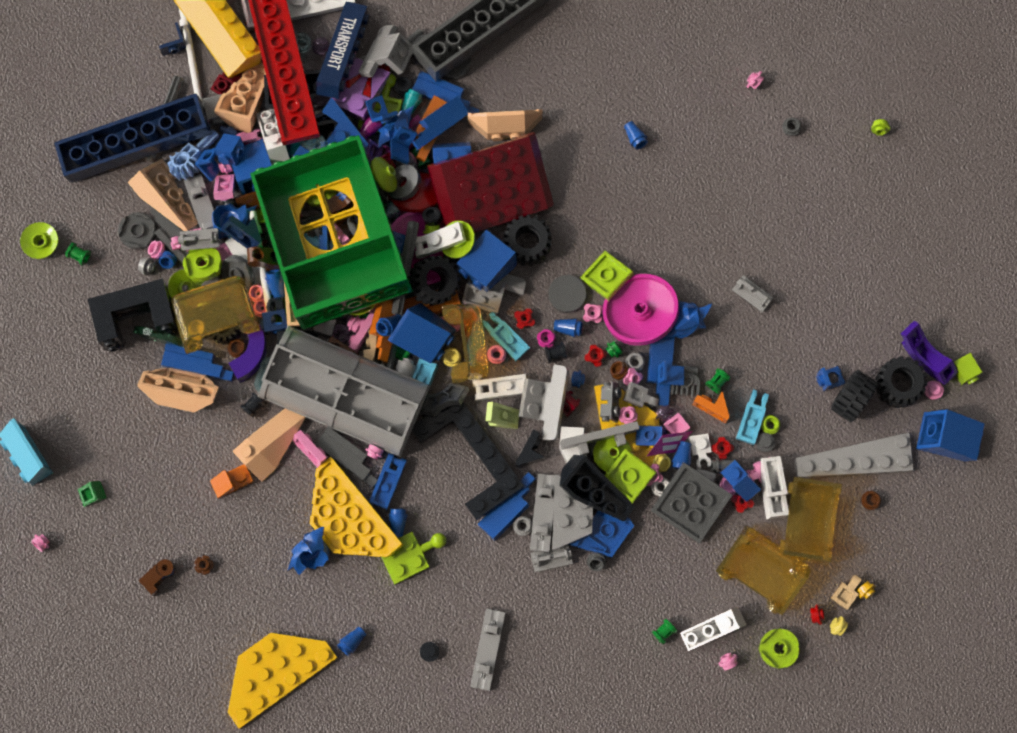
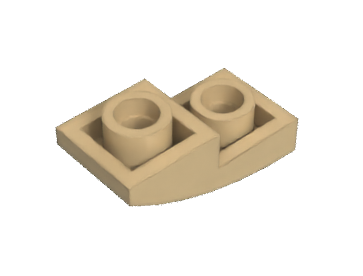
M369 334L365 338L367 348L371 347V349L363 350L364 356L362 357L375 362L377 336Z

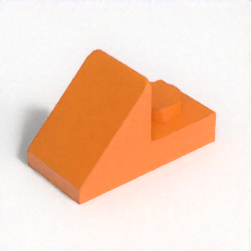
M721 392L715 404L705 395L696 396L692 404L693 406L726 424L729 419V413L723 392Z
M243 464L228 472L226 470L222 471L210 482L219 499L254 481L248 468Z

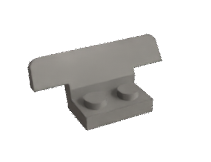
M394 25L383 26L379 29L359 69L362 77H373L378 66L384 63L398 75L404 72L413 53V46L402 34H395L397 28Z
M507 274L493 288L486 292L483 289H477L472 284L473 281L467 277L468 281L462 304L465 303L466 305L498 314L505 290L523 295L526 281Z
M554 364L551 383L532 379H525L518 417L544 421L542 440H556L559 437L569 377V369L565 366Z

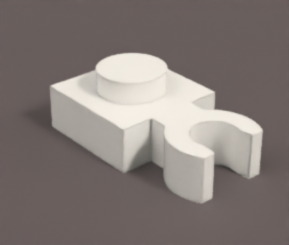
M708 433L689 436V443L692 444L691 454L692 456H698L696 467L701 468V461H706L707 467H710L711 460L706 455L712 452Z

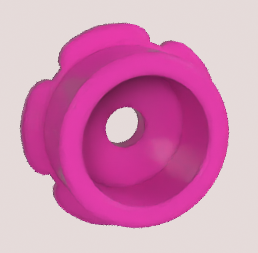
M544 329L537 335L538 344L541 347L547 346L548 348L553 346L556 340L555 334L548 329Z

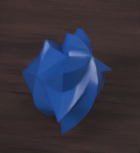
M414 106L392 116V120L386 122L378 130L381 133L378 148L383 146L390 147V141L400 126L412 130L409 122L411 121L410 117ZM402 133L399 138L407 140L410 138V135Z
M231 203L218 206L212 212L213 228H218L219 239L231 238L221 230V227L232 215L246 225L250 219L249 212L254 211L257 205L246 208V205L237 208Z
M679 301L677 322L663 339L671 337L685 338L701 328H706L703 319L707 315L712 303L700 308L692 302Z
M324 527L306 533L303 540L291 550L293 556L288 570L294 567L300 575L306 568L316 569L317 566H324L329 559V548L322 539Z

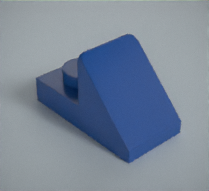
M734 460L720 472L746 502L761 490L737 460Z

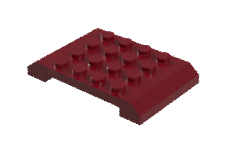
M535 132L457 158L427 165L444 227L453 221H464L473 228L475 233L511 221L514 218L517 219L521 215L524 217L548 209L554 205Z

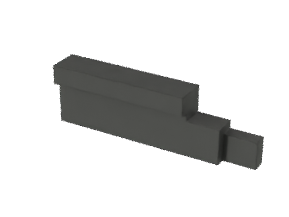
M152 208L150 212L156 217L154 220L161 227L154 232L155 235L183 264L184 257L186 258L189 252L187 250L181 251V248L172 250L170 244L172 242L171 238L180 236V231L182 230L156 209Z
M327 427L315 445L370 487L374 488L378 479L370 474L371 470L363 465L368 456L333 429Z

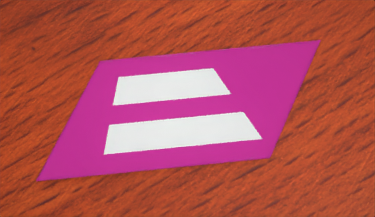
M692 431L662 435L647 456L676 452L680 441H685Z

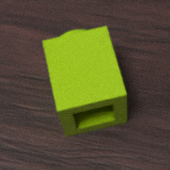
M971 353L954 361L958 371L955 376L961 385L965 383L970 385L979 380L977 376L982 371Z

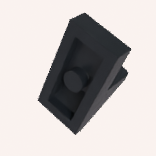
M533 429L515 463V467L521 468L545 460L544 456L533 451V448L537 450L541 439H539L540 432Z

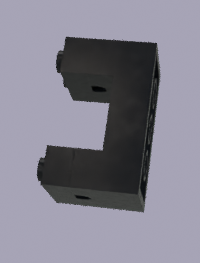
M163 278L88 299L98 343L106 351H118L120 347L125 346L119 321L142 314L152 313L155 328L162 336H173L177 331H180L173 300L169 296L168 285Z

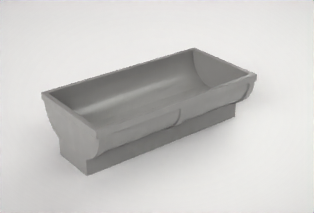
M288 325L279 344H276L265 370L258 397L401 457L430 385Z

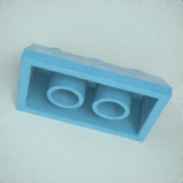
M15 418L10 420L0 432L2 439L0 444L5 451L9 450L12 455L9 458L15 467L18 466L21 472L19 475L25 483L28 482L31 485H35L53 472L25 426Z

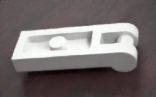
M457 222L422 237H417L415 244L417 250L415 251L416 258H425L465 242L466 238L462 223ZM427 243L428 248L424 249L423 245Z
M526 374L473 381V388L476 390L474 395L475 401L522 395ZM489 386V392L484 393L483 387Z

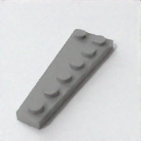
M910 433L796 458V477L812 478L912 472L913 461Z

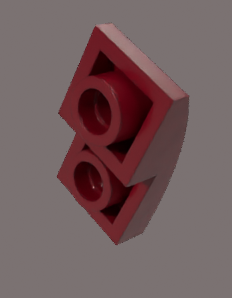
M245 71L231 78H228L225 72L222 75L219 74L210 90L218 95L227 93L231 89V85L237 82Z

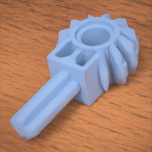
M211 130L212 134L204 137L195 147L188 143L180 152L175 151L174 156H169L168 167L174 177L178 180L183 178L187 181L188 177H193L194 173H199L195 163L201 153L207 150L219 138V134L215 130Z

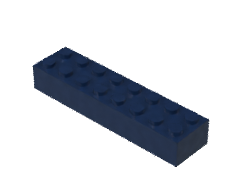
M195 93L56 141L54 145L63 175L70 183L206 137L211 135L212 132L202 100Z

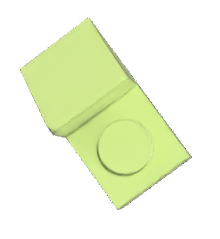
M495 402L487 403L486 422H488L489 426L518 429V409Z

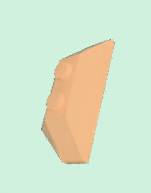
M542 109L468 113V123L488 140L502 141L509 138L514 140L516 137L530 133L542 120L543 111Z
M169 367L143 371L138 382V388L157 405L196 412L212 404L219 390V387L206 375Z

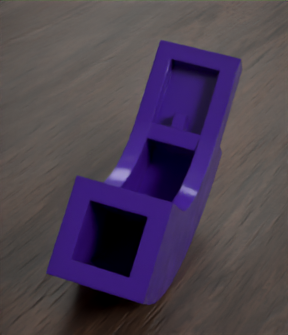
M244 312L237 316L248 334V347L240 357L229 362L240 383L253 376L264 362L267 351L266 337L264 331L261 330L260 324L256 326L252 317H247Z
M913 321L901 333L904 340L902 345L914 361H918V365L923 366L924 371L935 380L945 385L958 373L953 360L938 352L929 343L919 323Z

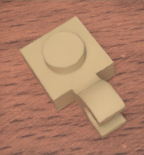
M855 575L851 578L848 585L842 582L830 599L845 610H848L859 595L854 590L862 579Z

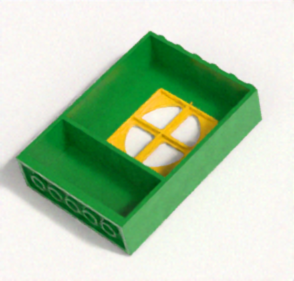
M359 135L349 136L344 141L332 142L324 148L312 149L309 153L295 155L289 160L278 161L272 166L256 169L255 172L250 173L294 316L303 330L413 292L377 182L372 174L366 149ZM335 190L345 194L354 203L353 208L337 214H331L325 198V192ZM317 195L324 214L323 218L301 225L300 214L305 202L311 196ZM357 215L358 227L354 237L346 245H341L334 226L335 222ZM321 226H327L334 245L333 249L322 250L316 248L304 237L305 232Z

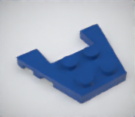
M330 98L322 113L338 124L322 148L332 142L344 141L349 136L359 135L366 149L369 145L334 99ZM299 146L293 156L309 153V151Z
M598 510L593 517L592 535L567 545L593 553L598 552L612 558L634 527V524L628 517L623 522Z

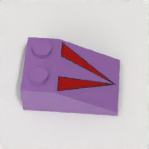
M356 58L354 65H351L350 77L345 80V91L341 92L339 99H332H334L345 114L365 122L369 116L365 101L380 96L391 73L378 67L373 77H362L359 69L363 60ZM377 102L372 104V109H374Z

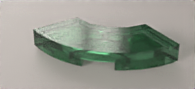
M136 326L133 330L134 334L164 344L167 343L184 348L186 343L185 340L168 333L162 334L151 328Z

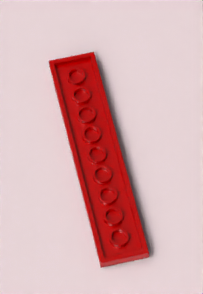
M248 0L283 146L320 137L287 1Z

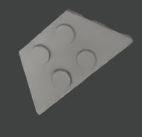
M555 475L552 551L592 535L593 508L572 499L559 486L561 478L559 475Z

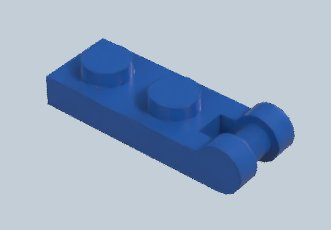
M388 454L369 500L370 504L388 510L406 466L407 459H399L394 454ZM392 464L398 466L396 471L390 469Z

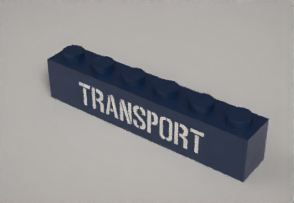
M345 2L317 79V95L339 99L341 92L345 91L346 78L349 79L351 73L350 65H354L355 51H359L360 38L364 37V25L369 23L370 14H367V6Z

